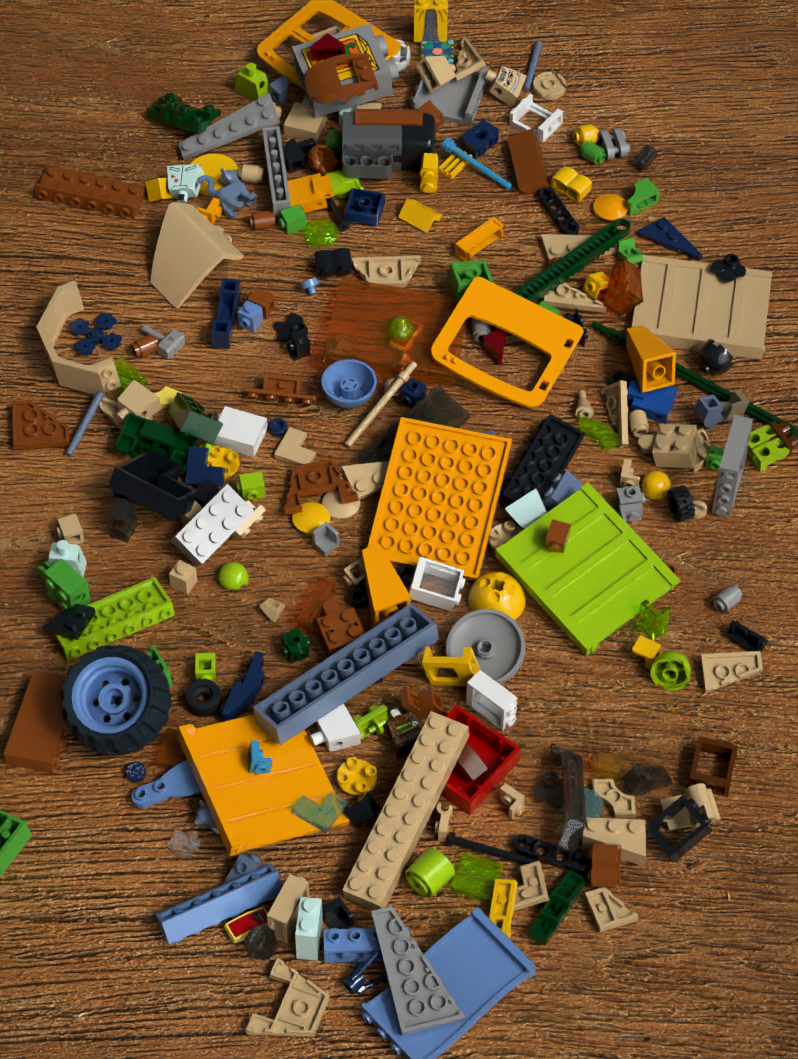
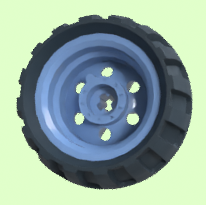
M125 645L97 647L96 651L87 652L79 657L80 661L74 667L71 666L69 668L66 682L62 683L60 690L62 697L60 702L61 713L68 730L75 739L92 751L112 756L125 755L131 752L135 753L142 750L149 742H153L159 736L158 733L161 728L166 726L169 719V708H171L169 683L163 670L155 660L146 653ZM124 679L129 680V684L126 686L123 683ZM108 681L109 684L103 688V682ZM138 696H140V700L138 702L133 701ZM95 699L99 700L98 706L93 705ZM120 699L121 704L117 706L115 701ZM125 713L131 715L128 721L125 720ZM110 717V721L105 723L104 720Z

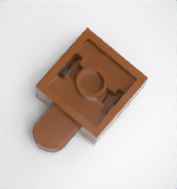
M331 599L323 603V617L316 618L317 633L327 657H330L365 633L354 607L342 611L337 600Z

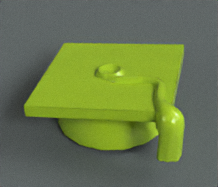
M342 170L325 174L330 176L334 196L338 198H349L352 188L364 190L358 178H347L343 175Z

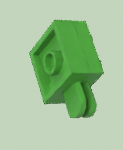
M485 260L450 263L448 280L456 302L461 300L474 278L482 277L494 283Z
M62 558L53 565L44 561L42 566L39 565L36 568L38 575L44 580L48 598L51 601H56L63 612L75 604H91L87 580Z

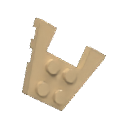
M277 958L271 970L270 978L289 984L287 992L275 1019L272 1020L253 1013L246 1028V1034L314 1037L329 1003L330 995L311 981L304 979L295 969L289 968L284 964V961Z

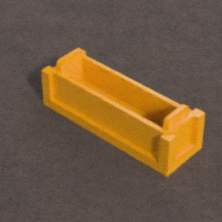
M492 217L455 243V256L463 262L470 260L472 256L493 241L503 237V224L495 217Z

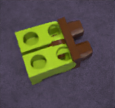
M774 420L770 422V425H765L751 432L747 455L750 459L752 458V462L760 472L766 470L767 466L775 461L791 456L792 449L798 446L796 434L789 437L786 436V434L790 433V427L786 421L777 424Z

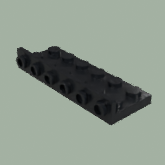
M549 414L546 420L542 419L538 426V429H540L539 433L535 432L530 440L532 445H527L522 454L525 457L523 460L519 458L514 467L517 469L516 472L510 473L506 481L509 484L507 487L503 485L499 494L501 498L498 503L502 505L505 500L512 504L535 488L538 490L541 499H543L544 491L552 484L551 479L556 473L565 471L586 433Z

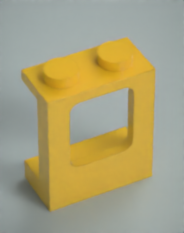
M425 646L424 654L421 655L420 659L421 666L425 669L426 677H428L430 684L435 686H467V682L480 671L472 647H464L462 657L433 656L430 647ZM438 668H453L456 670L458 677H437Z

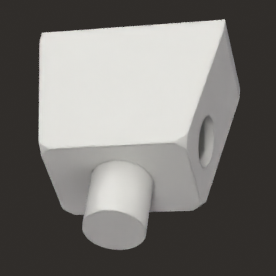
M344 704L317 721L318 732L309 735L313 746L324 742L328 751L331 752L361 744L360 731Z

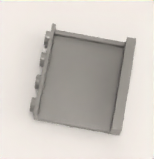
M484 66L480 73L473 72L459 81L455 77L433 93L429 92L420 75V84L416 85L415 97L412 96L410 106L413 109H418L430 100L443 114L444 121L472 126L488 80L484 77L489 67Z

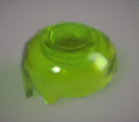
M404 316L393 317L385 328V335L389 334L392 341H408L414 333L413 324Z

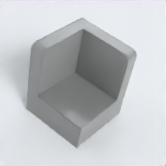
M326 521L312 532V545L326 557L340 546L339 532Z

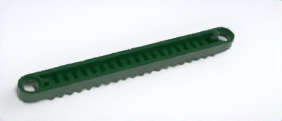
M623 218L616 219L513 293L533 303H537L539 298L542 299L545 294H549V291H553L555 287L558 288L560 283L563 284L565 280L568 281L570 276L573 277L575 273H579L580 269L583 270L586 265L589 266L590 262L593 263L595 258L598 259L601 254L604 255L605 251L608 252L611 247L614 248L615 244H618V240L625 238L630 233V222ZM624 226L626 229L619 230L617 227Z

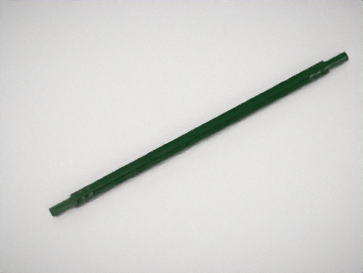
M595 320L592 322V328L627 348L626 335L611 327L608 328ZM678 363L675 364L676 375L726 402L729 401L732 392ZM750 402L745 410L746 413L768 425L774 420L777 424L785 422ZM787 423L790 427V433L786 435L796 434L798 437V428Z

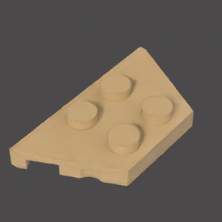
M420 255L352 258V265L369 289L405 288L420 264Z

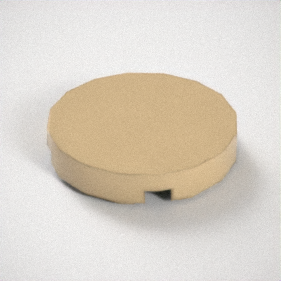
M544 72L535 77L532 89L542 99H558L565 93L566 81L560 74L555 75L552 72Z

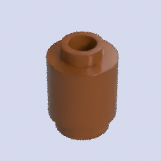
M269 211L252 212L251 216H249V226L253 227V230L268 229L271 226H275L274 213Z
M149 334L135 340L131 344V350L136 358H142L157 351L159 342L155 336Z

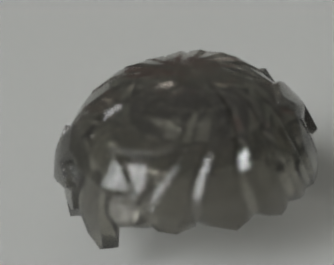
M258 925L252 928L245 937L244 945L246 952L255 959H270L277 951L278 941L274 936L275 932L267 925Z

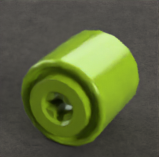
M428 848L405 871V876L410 886L418 894L426 898H432L455 875L451 862L445 855L434 848Z

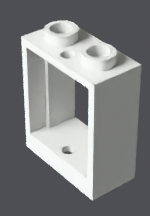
M478 671L467 682L466 704L501 731H504L516 721L517 697L484 672Z

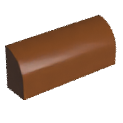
M533 128L508 137L507 140L518 188L524 193L536 194L539 193L541 188L550 187L539 140Z

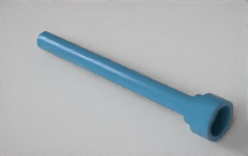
M447 137L441 145L442 150L450 153L453 152L507 190L511 189V183L456 147L454 140Z

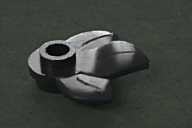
M727 254L723 260L713 262L710 267L711 272L720 273V279L723 282H731L736 276L744 277L746 274V268L740 264V260L735 254Z
M291 312L286 322L274 323L275 329L279 333L277 338L280 340L290 341L289 333L302 328L306 335H308V328L303 323V318Z

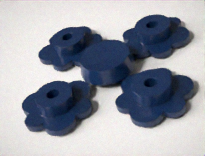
M101 313L98 319H96L98 328L91 330L88 327L89 322L84 321L82 318L72 321L69 328L70 332L77 335L88 333L89 338L86 340L80 339L79 343L74 345L75 350L80 355H91L96 348V345L93 343L103 341L102 346L107 347L109 350H114L116 347L121 346L122 337L120 335H115V333L104 335L102 331L106 328L111 329L112 325L117 323L116 318L112 314Z

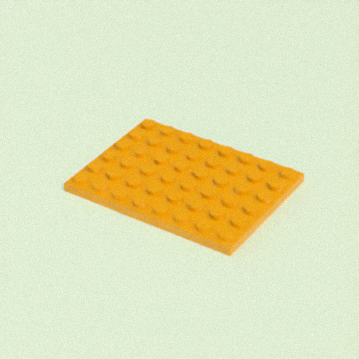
M401 417L368 546L380 543L392 564L412 565L416 568L419 557H423L464 570L462 578L476 581L480 577L512 439Z

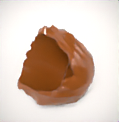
M322 144L315 145L307 154V164L313 170L324 175L334 172L340 162L335 157V153L328 146Z

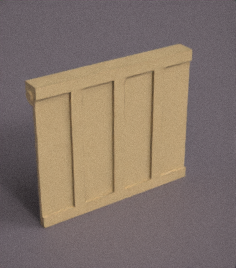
M643 255L632 327L645 326L671 348L699 351L708 339H712L715 341L714 345L717 347L719 344L722 345L732 356L762 360L766 347L764 341L772 271L746 268L744 277L736 276L731 282H723L720 279V273L710 271L711 263Z

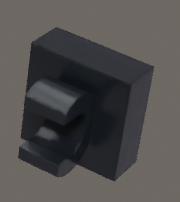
M619 369L608 380V385L620 380L627 381L628 389L631 380L634 379Z

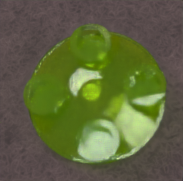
M327 219L313 220L304 228V237L310 246H333L339 235L337 225Z

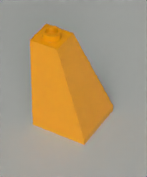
M643 325L627 328L626 346L640 391L643 393L675 385L676 351Z
M380 543L367 546L362 550V566L373 628L411 604L410 594Z

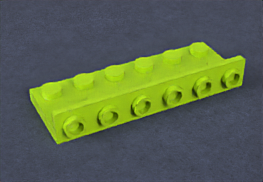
M154 576L86 605L94 607L96 613L78 640L59 635L54 636L64 650L67 661H70L87 652L96 650L97 647L108 645L175 615L173 603Z

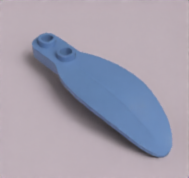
M186 760L170 769L160 779L136 788L132 793V800L136 807L147 808L170 797H186L201 793V790Z

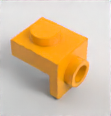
M214 197L207 209L196 208L211 224H214L216 218L220 217L222 213L220 199Z

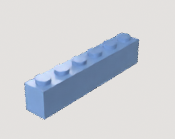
M268 864L156 914V918L162 935L168 944L177 943L184 937L200 933L202 929L218 925L222 920L238 916L249 908H256L260 903L276 899L283 886L278 871L272 864Z

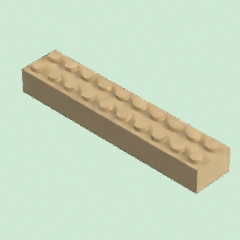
M430 712L343 887L344 899L373 911L386 908L469 738V728L467 725L435 712Z

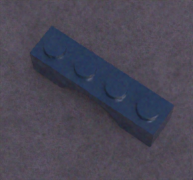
M222 278L219 291L217 318L213 320L211 329L212 347L230 349L241 297V285L238 279Z

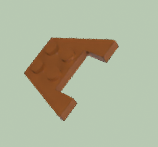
M331 459L297 465L293 467L290 489L284 506L285 515L302 512L300 497L339 490L341 503L345 504L359 501L356 491H353L350 483L343 478L342 473Z

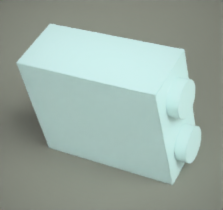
M300 897L295 933L297 959L318 961L323 925L322 899Z

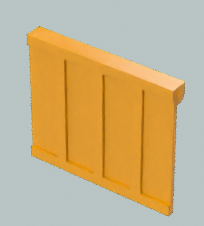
M255 714L196 729L193 724L178 727V741L229 856L333 827L349 825L350 820L342 809L305 729L280 745L257 724ZM251 741H259V748L263 749V758H272L270 773H249L248 750Z

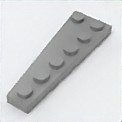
M270 93L259 97L257 100L208 126L204 132L196 133L178 143L184 160L258 132L262 128L280 123Z

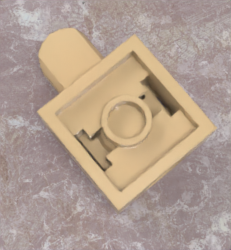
M659 424L657 435H642L638 443L642 453L653 454L656 467L693 468L700 438L696 425Z

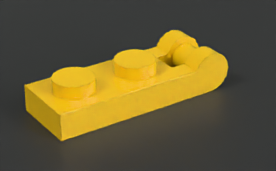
M495 879L489 919L496 926L497 922H503L502 928H498L510 938L518 883L516 880Z

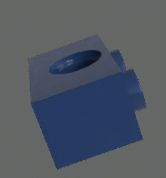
M483 119L460 137V149L467 152L468 155L471 154L474 159H477L480 155L485 154L490 147L497 144L499 129Z

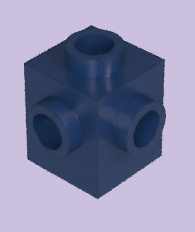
M411 378L402 385L400 389L401 403L416 411L427 401V386L423 382Z

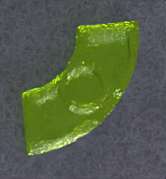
M579 417L580 430L586 433V437L594 439L600 445L601 450L620 449V441L616 433L608 425L596 419Z

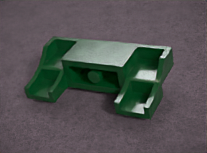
M166 93L165 96L158 97V103L147 108V118L198 134L204 132L215 118L221 116V109L214 108L213 105L195 108L182 104V98L175 96L174 93Z
M128 413L114 445V450L132 456L136 446L146 450L152 449L182 464L181 474H185L189 446L197 447L199 438L192 435L190 437L180 433V430Z

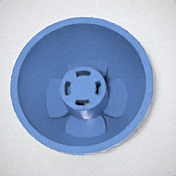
M352 359L333 363L325 370L322 376V388L325 395L332 403L342 408H356L365 404L374 394L377 384L376 374L373 369L364 362Z

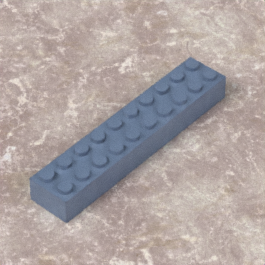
M412 603L255 705L253 710L257 724L278 744L282 745L423 651L425 646H430L438 641L436 623Z

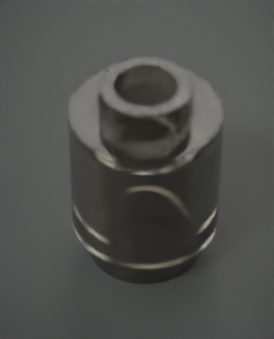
M644 146L634 158L633 164L635 168L640 171L648 169L657 158L656 150L651 146Z

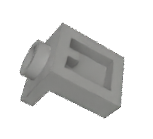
M642 503L619 505L618 514L626 523L642 520Z

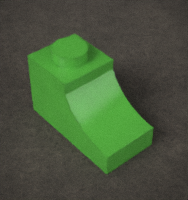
M648 178L633 184L632 197L627 200L626 207L629 216L658 203L660 190Z

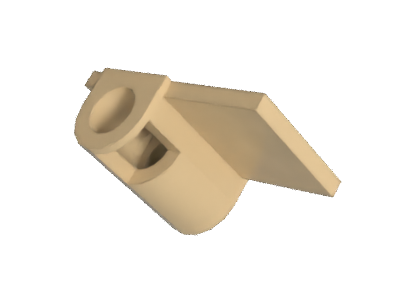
M700 783L686 789L683 795L687 799L692 798L699 807H704L701 809L697 808L700 814L705 813L711 820L710 824L721 819L711 788L707 789L704 783ZM682 795L661 799L662 811L667 809ZM686 806L666 822L669 831L690 826L699 827L701 825Z

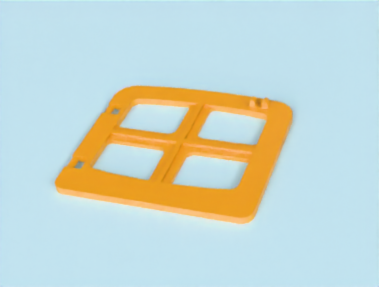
M311 0L263 40L257 47V54L269 67L280 75H285L290 82L303 89L295 68L273 51L288 37H293L301 43L316 40L317 38L300 28L315 14H321L344 26L340 32L370 23L334 0ZM370 24L375 37L383 35L388 48V55L385 59L393 58L401 50L400 42Z

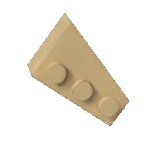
M583 817L581 848L589 850L590 847H593L594 843L621 844V861H629L638 864V867L644 868L646 859L645 820Z

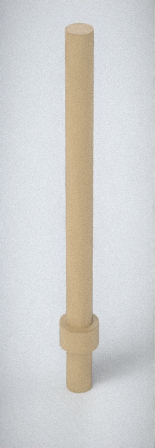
M411 361L405 370H402L397 375L396 381L344 444L348 448L355 443L399 387L408 381L409 375L417 367L414 361Z

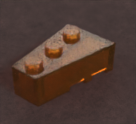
M625 258L612 267L604 306L619 317L629 313L634 307L643 302L640 269Z

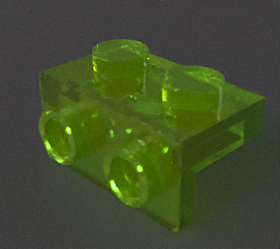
M644 600L640 603L637 626L641 632L646 633L653 640L659 636H664L669 629L671 608L667 606L659 611L648 600Z

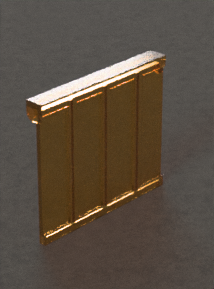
M341 277L325 348L322 350V365L330 366L341 360L352 359L366 363L373 369L375 374L397 377L411 361H414L417 367L409 375L410 378L408 380L414 378L421 382L454 387L458 375L436 363L431 356V348L459 302H456L453 296ZM466 320L448 348V351L457 358L460 357Z

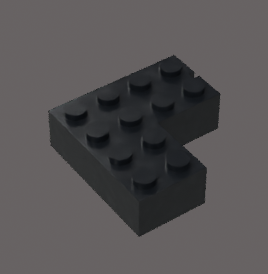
M152 449L116 466L108 487L114 490L116 494L124 495L130 498L132 502L147 507L149 511L157 512L163 515L165 519L173 521L192 510L198 492L178 481L183 467L182 464Z

